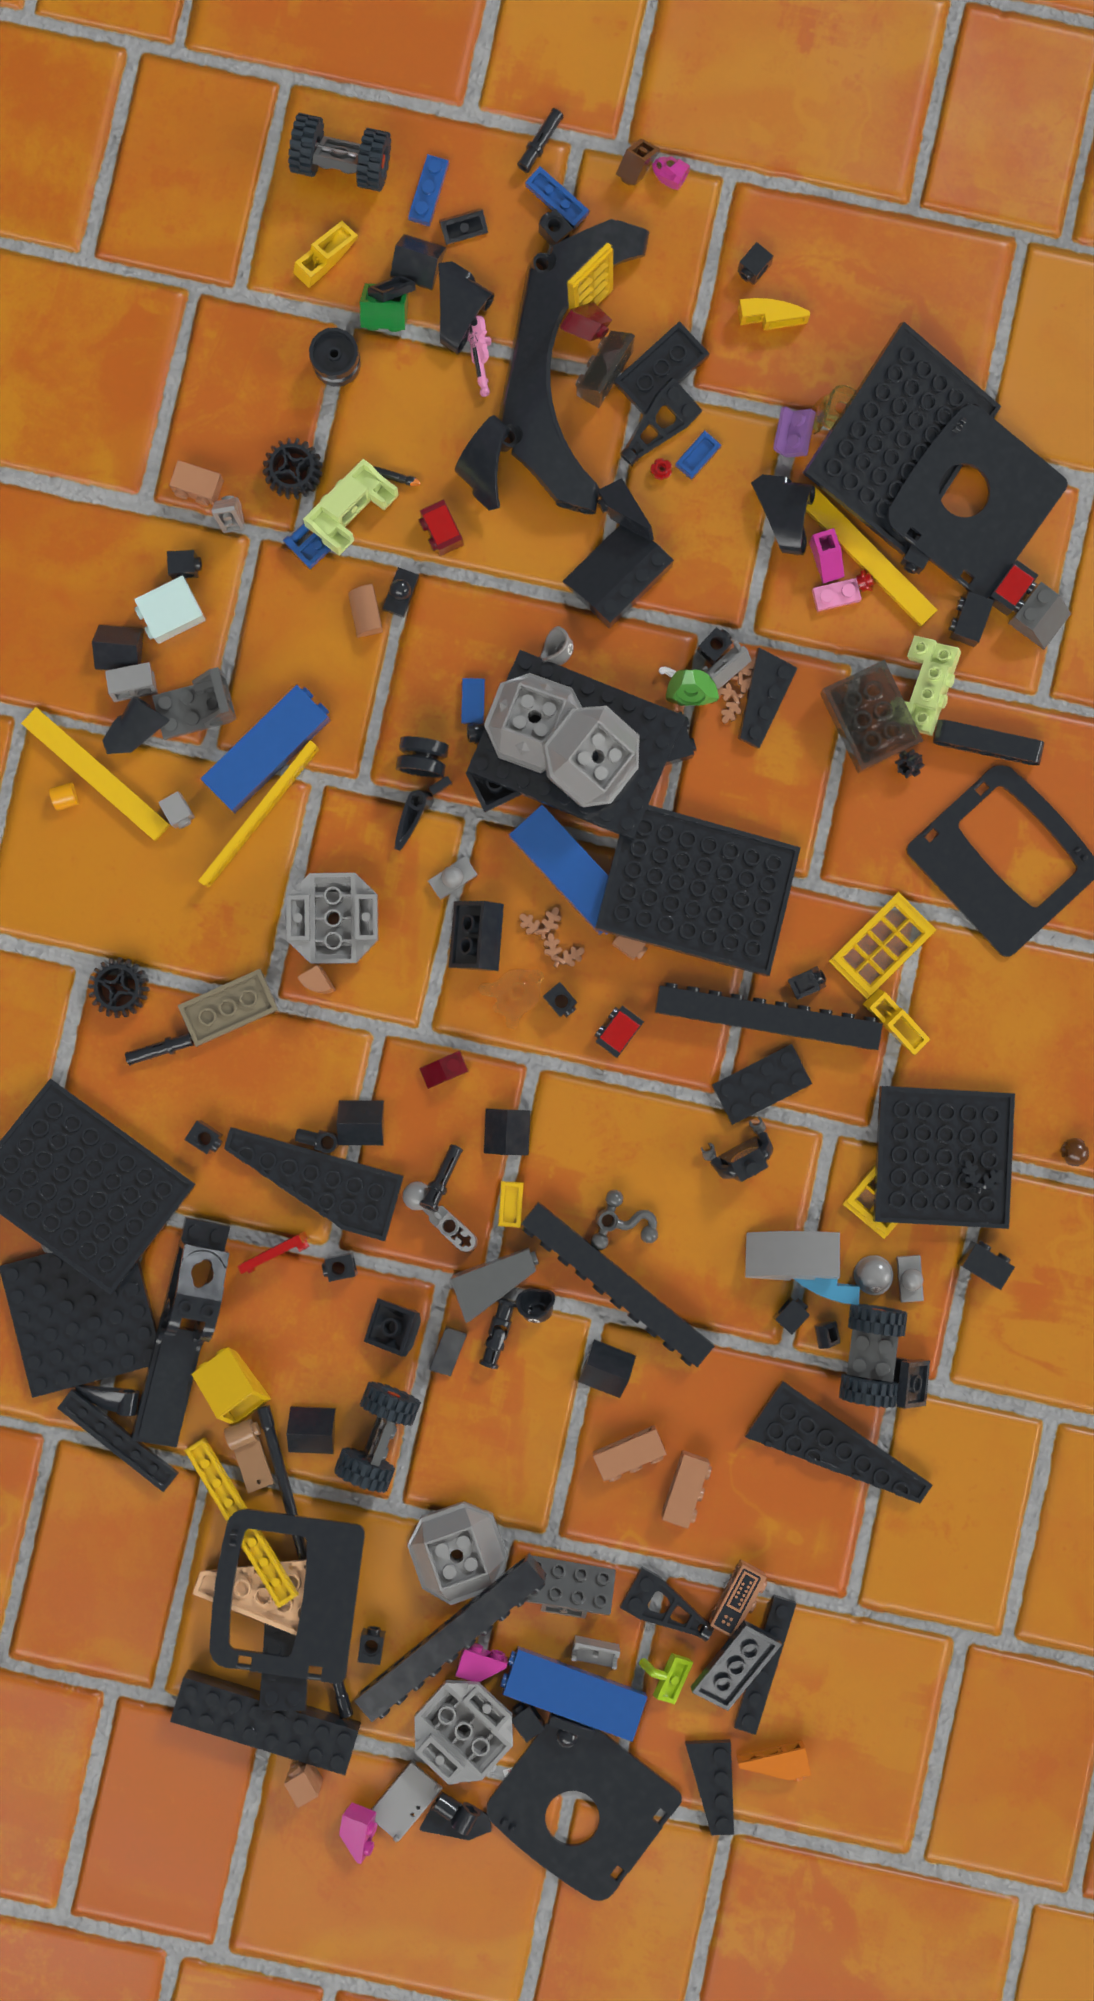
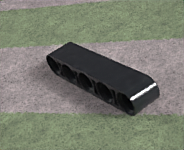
M949 720L937 721L933 743L936 745L1034 766L1040 765L1045 743L1037 739Z

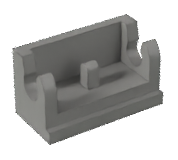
M737 639L733 642L734 648L709 669L707 666L702 668V671L712 678L717 689L722 687L752 661L747 648L744 645L741 647Z
M149 662L105 671L108 693L114 702L132 699L133 696L143 697L158 694L154 671H152Z
M575 1635L571 1661L578 1660L617 1669V1659L620 1656L619 1644Z

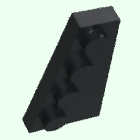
M761 648L756 649V660L751 673V684L748 689L746 708L743 712L738 739L757 749L760 748L798 669Z
M730 1739L685 1741L711 1835H734Z

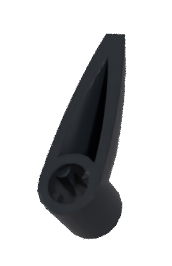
M414 790L408 795L400 818L394 849L401 851L417 827L424 810H428L433 805V795L429 791ZM419 796H422V798H421V799H423V803H422V804H419V803H420V801H418V797H419Z
M90 1385L76 1386V1391L96 1406L117 1412L121 1416L137 1415L139 1403L138 1390Z

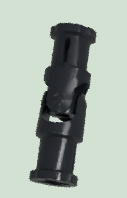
M500 1298L497 1301L499 1302L497 1312L492 1317L488 1331L489 1337L484 1344L486 1346L483 1358L479 1361L480 1365L492 1369H498L499 1367L497 1362L500 1352L505 1347L503 1341L508 1337L512 1324L510 1319L514 1307H517L516 1302ZM496 1325H503L506 1327V1329H501V1327Z

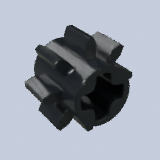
M914 749L908 753L903 751L899 754L900 759L895 761L898 769L897 772L905 775V778H909L912 775L916 777L921 773L919 769L925 766L922 754L919 755Z

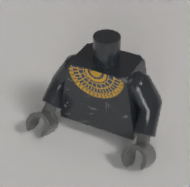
M758 1117L760 1122L756 1126L751 1121L749 1122L753 1132L758 1134L757 1137L755 1136L718 1157H716V1151L712 1143H708L710 1151H704L701 1148L703 1158L711 1161L710 1164L720 1177L724 1179L734 1178L742 1182L769 1167L767 1160L770 1159L773 1153V1145L767 1132H764L766 1126L760 1117Z

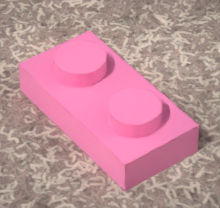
M856 578L812 589L817 612L862 600Z

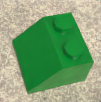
M365 283L360 299V328H366L371 331L388 329L392 332L405 330L409 293L383 303L368 296V288L376 284Z

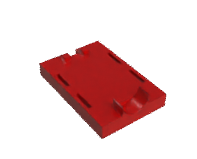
M304 1231L252 1257L237 1267L241 1274L247 1271L250 1274L255 1271V1267L294 1247H297L299 1252L309 1247L308 1237Z

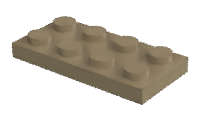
M261 969L178 1005L196 1047L279 1010Z

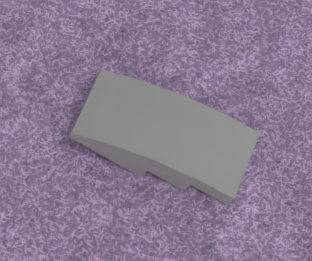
M818 1231L746 1233L745 1278L790 1281L791 1278L814 1280L815 1278L839 1279L840 1233Z

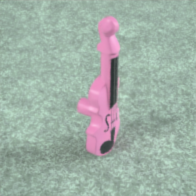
M476 316L470 325L467 341L470 342L472 362L475 364L478 379L477 383L481 387L480 394L482 397H486L490 391L487 385L489 381L486 378L484 363L489 358L487 346L491 345V338L485 337L487 331L484 318Z

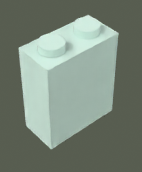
M183 575L134 599L137 607L134 609L140 620H145L147 626L144 629L149 639L154 638L158 644L206 621Z

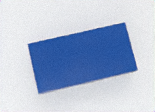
M704 431L676 462L675 466L692 480L721 448V444Z
M462 678V724H472V722L484 723L485 679Z

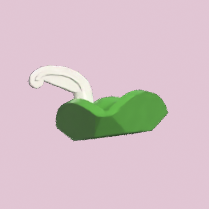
M661 667L658 670L660 674L663 675L665 673L671 678L666 691V700L680 706L706 705L719 699L714 681L704 671H675L668 667Z

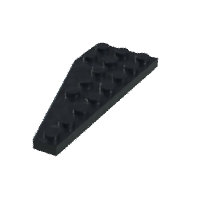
M230 1127L224 1147L226 1151L257 1170L261 1175L276 1183V1185L302 1203L317 1211L340 1229L386 1241L404 1175Z

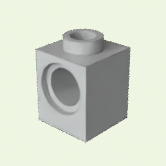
M178 791L158 802L169 823L174 828L179 827V829L190 825V820L195 818L183 795Z

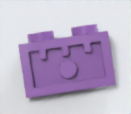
M782 407L774 440V451L786 458L807 456L816 412L812 409L792 411L787 407Z

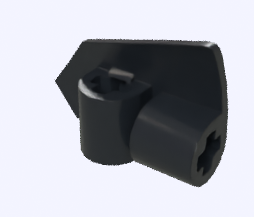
M133 696L123 714L114 720L102 740L106 753L133 752L167 724L169 718L151 709V706L144 700Z
M441 1791L422 1822L420 1831L469 1841L491 1832L492 1828L487 1813L470 1803L464 1802L462 1804Z

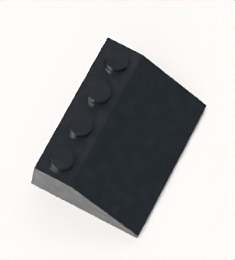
M619 525L562 582L610 629L672 568L674 560L653 540L648 541L624 526Z

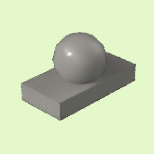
M464 856L428 880L440 900H442L478 874Z
M920 1255L897 1256L900 1302L924 1301Z

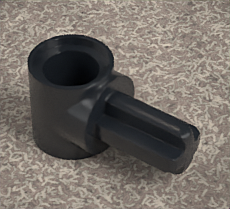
M299 1128L295 1134L296 1142L315 1146V1150L323 1153L333 1152L339 1146L338 1136L333 1132L319 1130L316 1133ZM325 1136H330L334 1141L331 1149L323 1146L322 1141Z

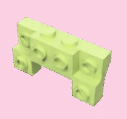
M362 459L303 519L305 527L319 536L324 545L340 556L354 542L353 533L345 527L370 501L385 510L399 496L398 489L380 475L370 463Z
M914 635L907 657L910 661L922 663V667L910 702L892 698L886 716V721L889 724L909 728L922 734L933 735L941 709H944L947 704L948 689L954 684V672L961 654L960 649L939 644L933 639Z

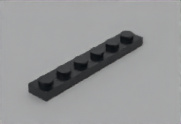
M72 1389L57 1407V1409L162 1492L168 1488L179 1474L177 1470L143 1443L132 1441V1435L81 1396L76 1390Z
M773 1595L763 1630L779 1638L782 1645L743 1692L733 1724L735 1729L754 1735L757 1733L794 1614L796 1601Z

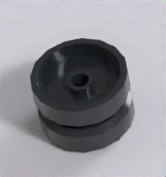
M326 328L318 332L312 339L309 347V357L317 378L324 384L332 387L345 386L358 376L361 368V358L358 346L351 334L340 328Z
M403 736L400 738L399 750L407 755L397 757L396 770L429 778H443L445 776L446 765L439 760L448 757V744L422 737Z

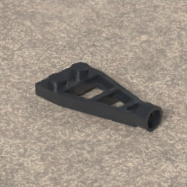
M670 378L655 394L626 447L621 451V457L629 465L633 466L640 457L687 428L703 411L675 378ZM665 405L675 415L676 420L670 426L661 428L655 418L660 408ZM648 425H651L658 433V436L649 444H645L641 439V434Z
M643 1566L620 1604L621 1609L640 1620L692 1634L706 1642L714 1630V1627L710 1626V1623L662 1577ZM655 1592L663 1593L670 1601V1605L664 1613L654 1612L648 1608V1604ZM676 1606H680L689 1613L690 1616L686 1623L682 1624L670 1618ZM700 1624H702V1627H701V1629H700V1631H699V1630H698V1626H699Z

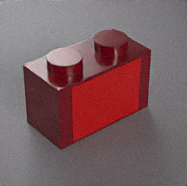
M444 499L420 510L421 518L418 521L424 532L428 530L431 537L428 539V542L433 552L437 550L439 556H442L464 545L463 538Z

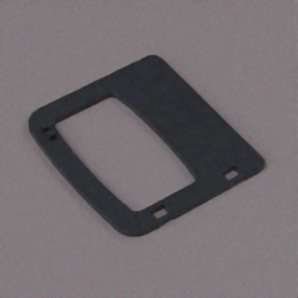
M1003 765L995 766L988 770L916 836L906 848L908 856L995 950L1004 957L1015 954L1094 880V856L1059 813L1012 768ZM982 783H985L988 789L980 796L975 790ZM996 787H1003L1022 803L1051 833L1076 865L1075 873L1038 907H1032L1012 890L978 854L959 828V822ZM934 829L938 835L929 842L925 836Z
M240 1509L233 1513L227 1522L214 1588L210 1628V1654L213 1661L225 1668L319 1680L334 1684L341 1683L347 1674L365 1540L364 1528L355 1523L255 1509ZM248 1529L302 1536L307 1541L303 1601L292 1653L288 1656L236 1649L230 1644L231 1609L241 1546L245 1532ZM239 1655L252 1657L251 1664L238 1663ZM309 1666L322 1667V1674L309 1673Z

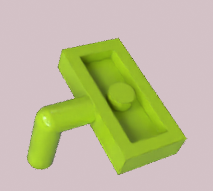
M671 1653L664 1671L656 1669L646 1658H642L639 1661V1665L652 1678L659 1679L653 1696L658 1700L675 1704L693 1662L689 1658Z

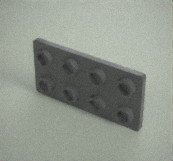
M532 1556L547 1573L544 1582L545 1586L539 1592L529 1594L526 1602L541 1604V1611L584 1619L587 1612L610 1615L616 1570Z

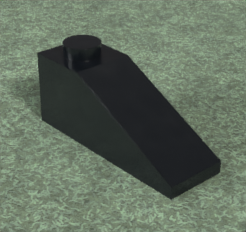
M622 478L598 490L600 499L597 502L603 513L607 512L611 520L648 541L654 540L652 526Z

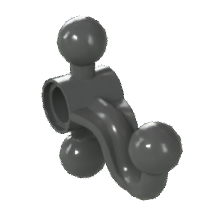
M611 1190L606 1195L607 1208L599 1211L596 1215V1222L600 1229L598 1233L592 1236L591 1245L596 1250H604L609 1242L607 1237L608 1231H613L615 1228L621 1230L632 1229L641 1219L648 1221V1226H645L641 1231V1239L645 1243H653L658 1238L655 1215L649 1210H640L628 1221L619 1220L614 1212L616 1207L622 1204L623 1195L618 1190ZM607 1214L612 1215V1223L604 1226L601 1222L603 1216Z

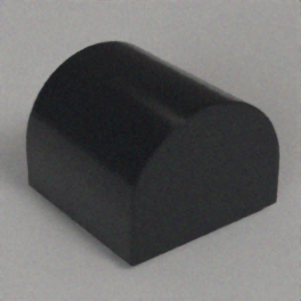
M836 1321L814 1325L819 1349H828L840 1344Z

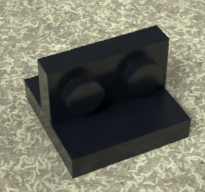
M896 1357L894 1381L899 1383L897 1407L907 1409L926 1406L930 1369L929 1360H912Z

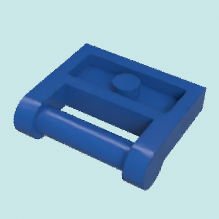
M302 524L290 537L286 536L282 541L311 569L331 549L324 545L322 539L315 533L298 547L295 543L309 531L305 524Z

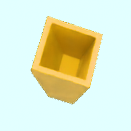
M229 1347L219 1350L214 1358L200 1364L197 1370L191 1374L216 1418L231 1425L240 1423L271 1399L237 1351Z

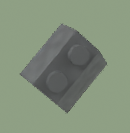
M1040 582L1008 624L1044 650L1071 615V612L1059 594L1043 582Z

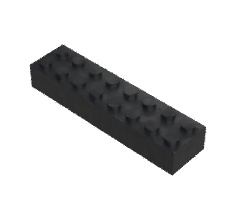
M191 1669L187 1670L181 1683L170 1722L346 1775L361 1725L360 1721L351 1718H340L338 1714L308 1705L306 1711H260L259 1690Z

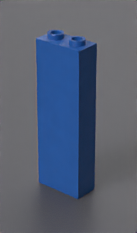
M296 685L200 778L234 813L245 805L331 721L327 716L329 711L321 703L316 705L312 701L314 696L306 687L301 689Z
M541 805L512 831L509 837L595 929L608 875L552 814ZM596 930V932L599 935L603 933L602 931Z
M519 1646L516 1652H511L508 1664L511 1665L509 1673H504L500 1687L503 1688V1695L633 1742L648 1697L645 1692Z

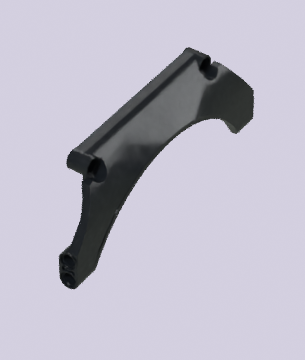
M613 219L588 228L553 245L550 255L539 253L529 263L498 418L510 429L508 435L510 443L503 441L500 451L507 452L512 449L511 454L536 477L556 502L557 506L589 515L596 513L597 500L599 499L598 490L600 488L582 468L563 436L552 400L550 366L556 334L563 316L569 308L567 282L606 243H609L613 249V267L620 263L645 256L649 231L642 227ZM536 263L541 264L544 270L538 269Z

